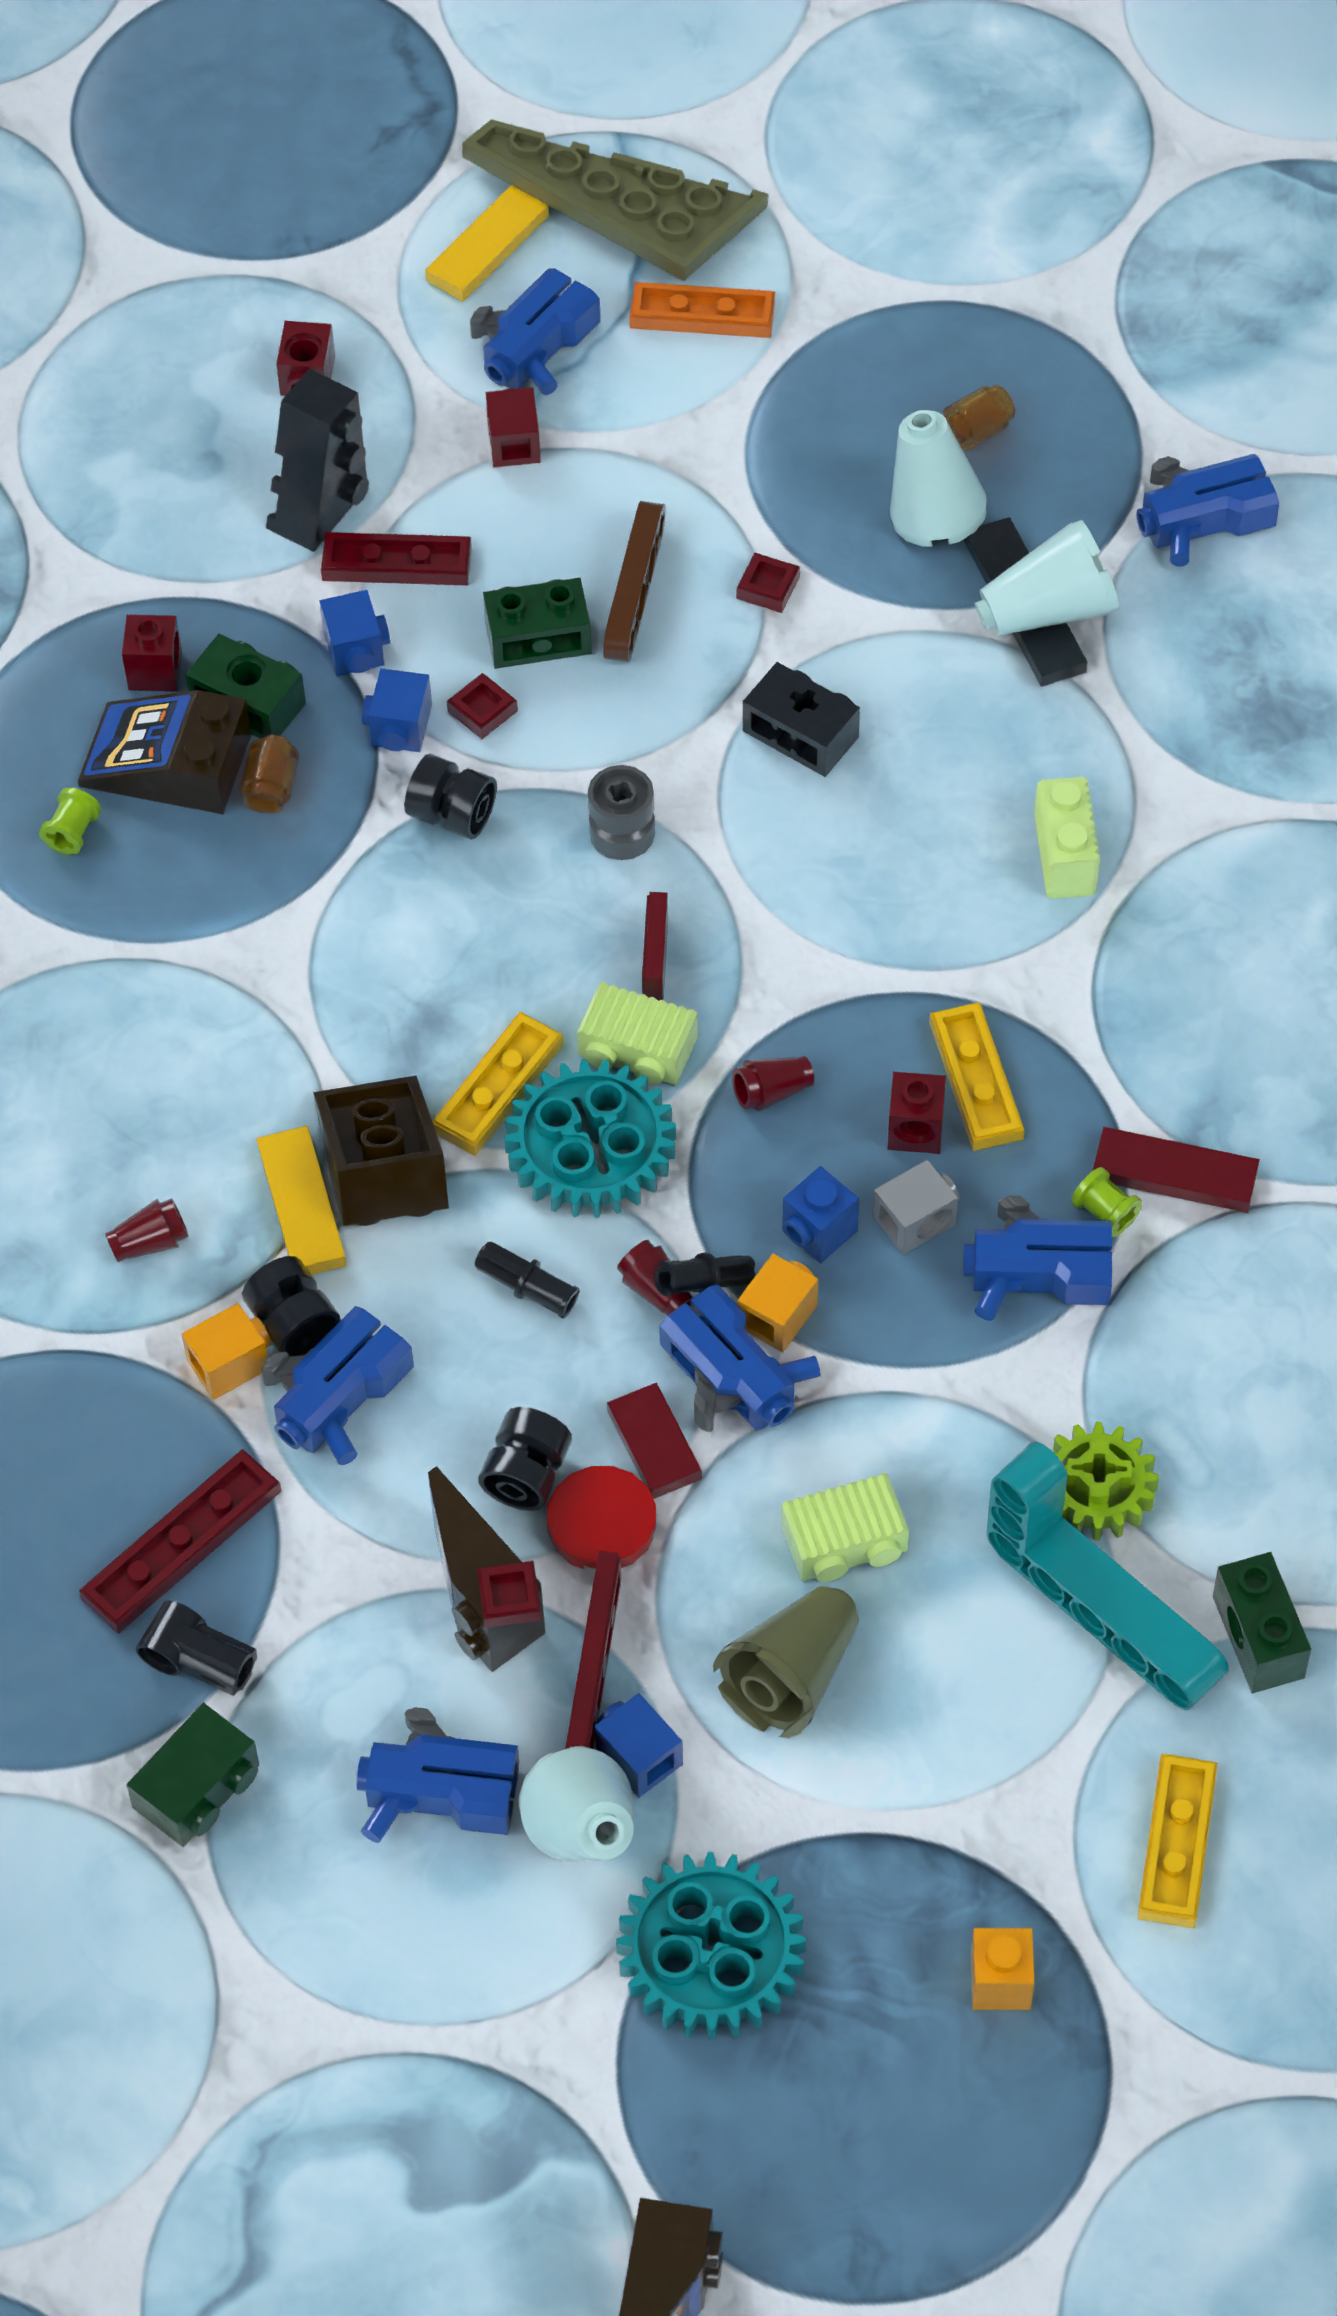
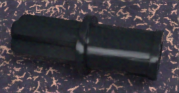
M487 1242L480 1249L474 1263L477 1270L515 1290L514 1296L516 1298L522 1299L526 1296L558 1314L562 1319L566 1318L580 1293V1288L572 1286L541 1269V1262L534 1259L528 1262L494 1242Z
M704 1252L697 1254L690 1260L659 1262L657 1264L659 1268H655L654 1282L658 1292L663 1296L687 1292L701 1293L709 1286L716 1284L720 1287L748 1285L756 1276L754 1271L755 1261L749 1255L715 1258L712 1254Z

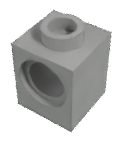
M927 1159L874 1189L873 1218L902 1255H905L956 1225L957 1204L960 1200L959 1192L952 1179L945 1173L940 1175Z

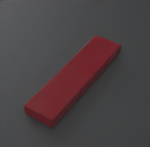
M241 1449L79 1590L81 1600L119 1634L282 1492L280 1482L244 1449Z
M598 1551L565 1749L574 1746L594 1749V1726L597 1724L600 1714L622 1581L621 1557H618V1553Z

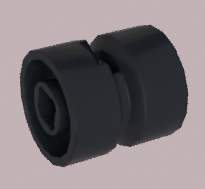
M431 753L427 754L420 760L409 781L404 802L405 813L408 816L432 825L442 820L443 827L447 831L471 840L475 839L484 829L493 810L497 794V781L494 777L470 768L464 769L459 773L456 763Z
M285 1256L264 1265L250 1277L242 1291L243 1301L254 1317H258L263 1325H265L270 1339L279 1352H287L289 1357L306 1355L341 1321L340 1314L325 1293L317 1290L315 1279L303 1262L296 1256Z
M527 1407L510 1408L505 1414L495 1437L497 1447H494L488 1453L478 1476L479 1485L489 1496L507 1506L527 1511L540 1510L545 1505L555 1482L554 1471L562 1466L572 1442V1434L567 1426L557 1418L543 1411Z

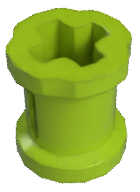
M66 787L62 789L57 798L59 806L51 821L43 823L39 830V836L51 849L65 855L79 853L83 846L82 835L89 823L98 819L102 810L98 801L87 792L73 787Z
M1099 1167L1088 1174L1079 1184L1072 1196L1071 1203L1077 1209L1085 1208L1099 1221H1111L1112 1237L1115 1238L1123 1233L1139 1215L1142 1209V1200L1136 1195L1129 1197L1109 1180V1172L1103 1167Z

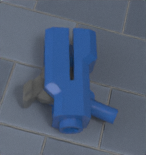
M548 268L506 310L493 311L492 306L479 307L470 319V330L473 339L482 338L486 335L490 338L483 346L484 371L494 383L513 389L521 388L531 378L543 395L553 393L557 389L558 383L544 364L561 347L577 346L601 322L600 298L592 289L576 280L572 283L571 277L555 268Z
M1256 454L1191 471L1180 467L1179 460L1168 456L1158 459L1151 467L1150 482L1157 486L1163 485V488L1144 493L1143 508L1137 509L1136 512L1137 523L1142 536L1150 537L1157 549L1170 546V563L1181 567L1189 563L1190 540L1222 531L1242 536L1275 527L1279 500L1277 492L1269 476H1266V470Z
M1009 1195L998 1202V1217L1006 1221L1004 1229H975L974 1244H964L963 1276H974V1291H983L974 1311L977 1316L984 1320H994L1007 1292L1053 1293L1064 1304H1110L1112 1288V1252H1109L1112 1249L1111 1221L1040 1219L1029 1209L1030 1204L1021 1196Z
M718 1284L709 1286L691 1299V1305L701 1316L698 1317L685 1303L659 1325L661 1347L692 1379L697 1387L694 1399V1421L703 1431L712 1432L715 1413L724 1412L728 1409L737 1410L755 1431L764 1429L768 1425L775 1427L784 1422L794 1410V1383L821 1376L816 1356L780 1364L775 1358L769 1357L746 1332V1314Z
M355 1306L306 1355L289 1357L287 1352L273 1353L262 1367L264 1385L273 1386L282 1382L284 1389L287 1391L274 1406L277 1423L274 1429L277 1435L294 1449L302 1447L312 1453H315L326 1442L339 1465H346L352 1462L358 1453L343 1426L367 1398L385 1397L414 1367L412 1347L408 1342L386 1325L372 1336L381 1326L380 1320L365 1309Z
M414 1707L405 1712L406 1726L412 1732L406 1745L373 1742L370 1757H360L356 1787L357 1790L366 1792L368 1807L375 1808L361 1829V1833L369 1840L380 1843L399 1813L408 1814L412 1812L451 1816L461 1830L502 1835L509 1834L514 1802L509 1799H515L519 1774L518 1745L457 1739L447 1736L438 1726L436 1718L429 1709Z

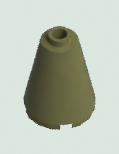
M826 1586L817 1587L726 1645L713 1663V1673L720 1668L723 1681L718 1686V1689L734 1712L751 1726L762 1732L769 1726L784 1730L779 1737L790 1738L801 1734L810 1724L859 1624V1616L853 1599L843 1590Z

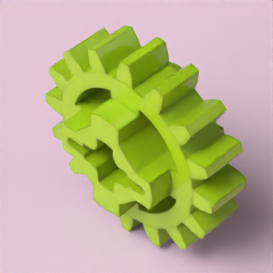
M1096 1422L1093 1433L1086 1434L1079 1424L1074 1425L1072 1440L1070 1441L1058 1434L1054 1437L1052 1451L1060 1459L1067 1471L1063 1518L1072 1521V1526L1079 1532L1084 1527L1091 1528L1093 1539L1099 1541L1103 1529L1110 1528L1117 1538L1122 1537L1124 1522L1126 1521L1138 1528L1142 1524L1143 1511L1152 1512L1155 1501L1154 1492H1157L1159 1474L1153 1473L1154 1455L1145 1454L1140 1456L1143 1440L1138 1437L1127 1443L1123 1440L1124 1427L1118 1426L1112 1435L1104 1434L1102 1422ZM1094 1479L1102 1480V1482H1094Z

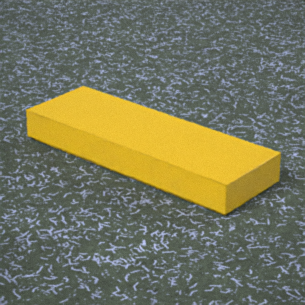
M511 185L425 269L426 281L463 302L549 217V206Z
M980 1002L930 1013L929 1024L972 1150L977 1151L1024 1140L1025 1130Z
M520 1011L433 1119L432 1122L436 1134L476 1156L512 1111L513 1100L521 1099L524 1096V1086L526 1084L532 1085L540 1073L564 1045L563 1034Z
M308 1125L256 1138L288 1256L299 1258L311 1275L347 1266Z
M1161 1753L1137 1919L1195 1928L1218 1762Z

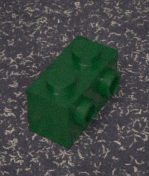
M581 577L566 580L555 579L546 583L519 587L509 586L483 592L485 625L494 669L592 654L591 625Z
M203 1702L126 1784L132 1808L184 1848L195 1835L202 1836L208 1832L218 1819L220 1808L234 1793L236 1795L243 1793L256 1778L260 1764L255 1741Z

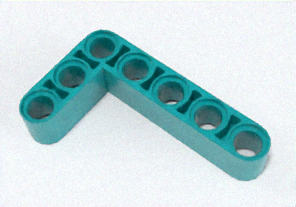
M1036 1441L1031 1442L991 1481L986 1532L990 1545L1005 1562L1167 1700L1180 1709L1190 1710L1229 1671V1665L1225 1657L1207 1638L1063 1518L1067 1471L1060 1459L1048 1447Z

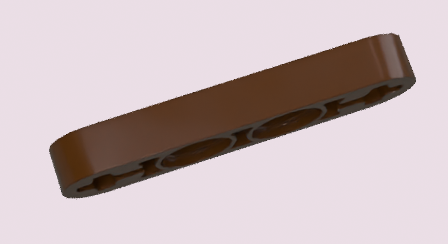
M641 500L638 504L606 626L603 645L604 659L630 662L663 537L666 517L665 504Z

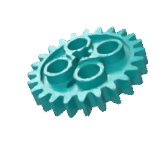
M582 1059L579 1072L572 1073L569 1067L562 1063L560 1064L559 1078L554 1079L550 1074L543 1071L540 1073L541 1089L534 1085L526 1084L524 1086L525 1100H513V1116L506 1117V1134L508 1135L504 1136L505 1153L509 1154L510 1172L518 1173V1185L520 1188L532 1185V1195L535 1202L550 1195L551 1211L556 1212L566 1202L571 1204L572 1217H577L583 1206H590L594 1217L599 1218L602 1205L609 1204L616 1214H620L621 1199L627 1198L638 1206L641 1204L640 1188L655 1193L657 1191V1176L668 1177L669 1160L675 1159L674 1141L676 1140V1123L672 1122V1107L670 1104L662 1105V1090L660 1088L648 1091V1077L646 1075L630 1081L629 1066L624 1065L615 1075L610 1073L608 1060H603L598 1071H591L587 1060ZM575 1102L580 1103L583 1107L591 1139L595 1144H599L600 1160L608 1172L607 1174L600 1173L597 1167L589 1135L586 1132H582L581 1116L573 1104ZM602 1107H612V1108H615V1109L612 1110V1111H606V1112H605V1111H600V1110H598V1109H600V1108H602ZM555 1122L565 1123V1125L560 1127L548 1126ZM619 1149H630L633 1151L627 1154L616 1153ZM573 1164L583 1166L582 1168L575 1170L565 1168Z
M713 1852L707 1853L704 1867L697 1868L691 1857L684 1855L683 1871L676 1873L668 1864H662L663 1882L659 1884L645 1876L642 1879V1885L646 1898L629 1895L628 1909L633 1915H622L619 1918V1931L626 1936L616 1938L617 1954L627 1956L619 1961V1973L621 1977H633L628 1983L629 1996L632 1998L646 1994L642 2002L643 2013L646 2016L662 2008V2027L666 2030L678 2018L684 2020L685 2037L688 2038L694 2033L698 2024L706 2025L707 2035L710 2040H715L718 2026L726 2024L732 2035L738 2037L740 2020L747 2018L757 2029L762 2027L761 2008L764 2007L778 2015L781 2012V2000L777 1993L793 1996L795 1993V1981L789 1975H803L804 1960L797 1955L806 1952V1937L796 1934L803 1929V1916L797 1913L788 1914L794 1907V1896L792 1893L775 1897L779 1890V1878L775 1875L762 1883L759 1882V1864L757 1862L753 1863L744 1873L738 1871V1860L735 1854L730 1856L725 1867H717ZM685 1905H696L705 1911L700 1917L695 1919H685L676 1913L678 1909ZM751 1918L756 1920L761 1927L751 1933H742L732 1925L740 1919ZM663 1931H670L672 1935L662 1937L661 1933ZM710 1940L720 1942L714 1945L713 1951L702 1949L708 1946ZM760 1953L762 1955V1957L758 1960L752 1959L750 1957L751 1955ZM677 1957L686 1960L690 1966L684 1971L673 1973L664 1970L661 1964L667 1959ZM728 1971H737L743 1974L747 1980L741 1985L733 1987L722 1984L718 1977Z

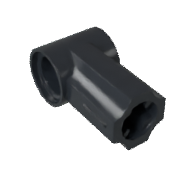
M170 1600L164 1601L135 1650L137 1655L146 1664L159 1672L172 1676L184 1672L233 1696L238 1691L243 1690L247 1684L257 1659L256 1648L208 1627L205 1620L194 1610L184 1604Z

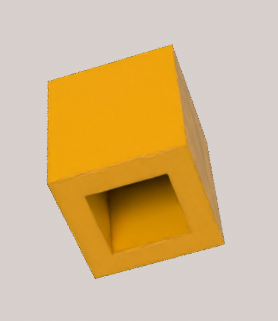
M772 1253L737 1300V1305L746 1314V1332L783 1353L818 1306V1278L802 1263L794 1260L788 1262Z
M239 1303L181 1333L186 1359L213 1400L262 1374V1367L268 1359L266 1348L272 1345L270 1336L258 1317L249 1319Z
M973 1928L971 1947L972 2010H1031L1034 1991L1033 1928Z

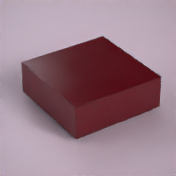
M754 552L736 588V599L782 613L800 578V566Z
M481 673L447 700V711L479 738L484 739L518 711V705L514 697L484 673Z
M534 1561L477 1568L485 1628L542 1620Z

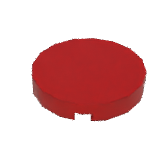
M590 1466L571 1473L556 1486L547 1504V1531L556 1552L571 1565L584 1569V1566L596 1568L598 1551L618 1553V1557H621V1568L633 1564L648 1551L656 1530V1503L648 1486L633 1473L614 1466Z

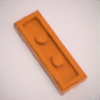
M634 282L630 311V329L771 338L775 309V291Z

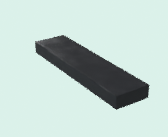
M1010 517L979 526L975 533L964 539L986 584L1029 554ZM1067 623L1013 633L1041 687L1087 673L1088 661Z

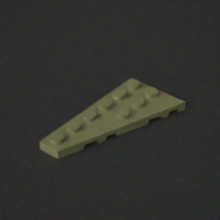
M492 119L462 143V157L682 281L690 277L760 215L768 205L769 194L752 190L750 196L728 190V183L711 179L709 184L689 180L684 178L683 171L615 152H613L611 158L589 153V145L574 141L570 147L546 141L544 133Z

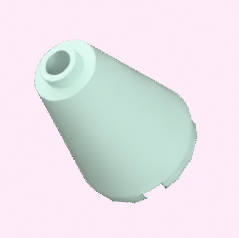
M919 410L908 415L899 425L890 516L895 531L907 542L922 547H933L932 540L947 538L949 545L960 542L975 533L985 520L986 494L946 418L936 411Z
M1082 520L1066 525L980 589L982 600L974 604L985 630L994 627L1000 636L1109 615L1110 612L1119 609L1118 597L1108 569H1103L1098 557L1101 552L1091 532Z
M574 1746L542 1757L525 1776L518 1797L519 1811L521 1812L522 1823L529 1839L542 1852L562 1861L580 1862L609 1860L619 1856L627 1849L632 1840L634 1830L633 1795L626 1774L612 1758L598 1750L584 1746Z

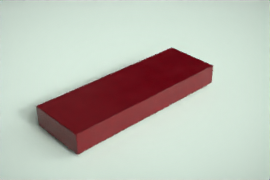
M325 532L321 564L322 581L468 586L472 550L471 536Z
M1103 1126L1093 1170L1103 1167L1110 1174L1109 1180L1117 1186L1248 1213L1260 1159Z

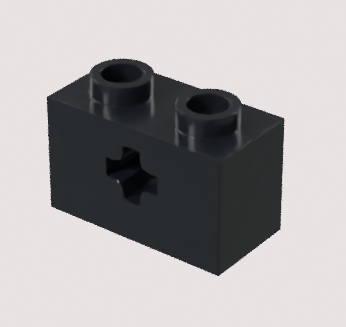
M779 662L772 666L743 700V732L824 777L828 775L859 738V706L855 705L847 696L841 693H833L813 682L802 671L792 670Z

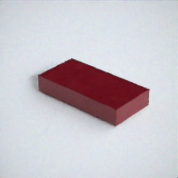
M650 892L647 895L642 994L648 998L654 997L658 1001L664 1000L668 936V892Z
M657 1382L607 1402V1412L643 1483L648 1486L653 1499L702 1479V1470Z

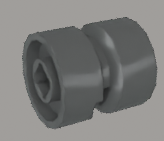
M626 765L609 766L599 771L590 781L588 788L591 843L599 853L608 858L616 860L634 859L649 849L655 837L654 790L652 781L646 773L636 767Z

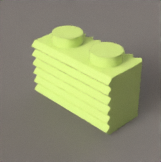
M1084 777L1046 779L1037 783L1034 816L1046 895L1051 899L1092 896L1097 891L1100 855L1098 854V839L1094 829V814L1090 804V789L1088 788V780Z
M601 982L577 1031L578 1055L583 1056L588 1063L597 1068L600 1067L603 1060H608L609 1069L612 1066L622 1068L624 1065L629 1066V1071L633 1072L637 1078L646 1075L648 1077V1084H660L663 1081L677 1085L697 1041L698 1013L694 1009L687 1010L684 1006L677 1007L674 1003L667 1004L664 1000L658 1001L654 997L648 998L644 994L638 995L635 991L628 992L625 988L619 989L615 985L609 986L605 982Z
M881 1473L877 1477L871 1476L867 1480L860 1479L856 1483L850 1482L846 1486L839 1485L835 1489L829 1488L825 1492L818 1491L814 1495L808 1494L804 1498L797 1497L793 1501L787 1500L782 1504V1530L802 1582L817 1578L819 1582L834 1581L844 1576L851 1567L868 1562L874 1567L885 1566L896 1561L902 1552L908 1551L909 1529L886 1473Z

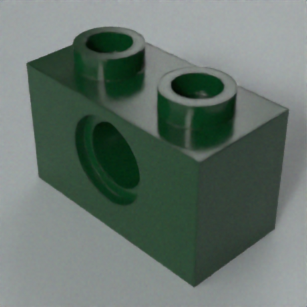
M218 633L185 674L188 691L200 690L246 699L251 735L274 745L306 704L302 673L298 672L294 666L285 661L277 662L257 652L248 643L234 641Z
M1267 1552L1218 1566L1212 1597L1251 1693L1305 1679L1311 1647L1272 1553Z

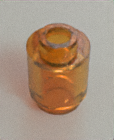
M982 386L946 407L943 416L946 418L961 448L970 450L1006 429L1009 421L1015 416V407L1011 397L1001 386Z
M267 735L250 744L241 783V791L244 794L243 802L254 811L267 814L277 813L282 810L283 804L290 800L299 752L287 739L277 735Z

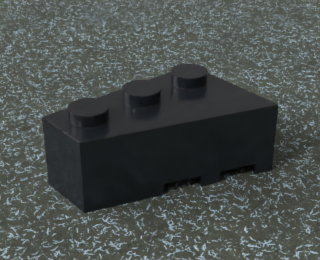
M308 369L281 400L275 453L283 456L281 477L275 475L271 480L270 491L278 494L276 512L274 514L270 513L267 516L266 529L314 552L324 541L325 532H331L353 505H358L363 501L369 488V480L366 473V449L363 444L362 416L360 415L358 392Z

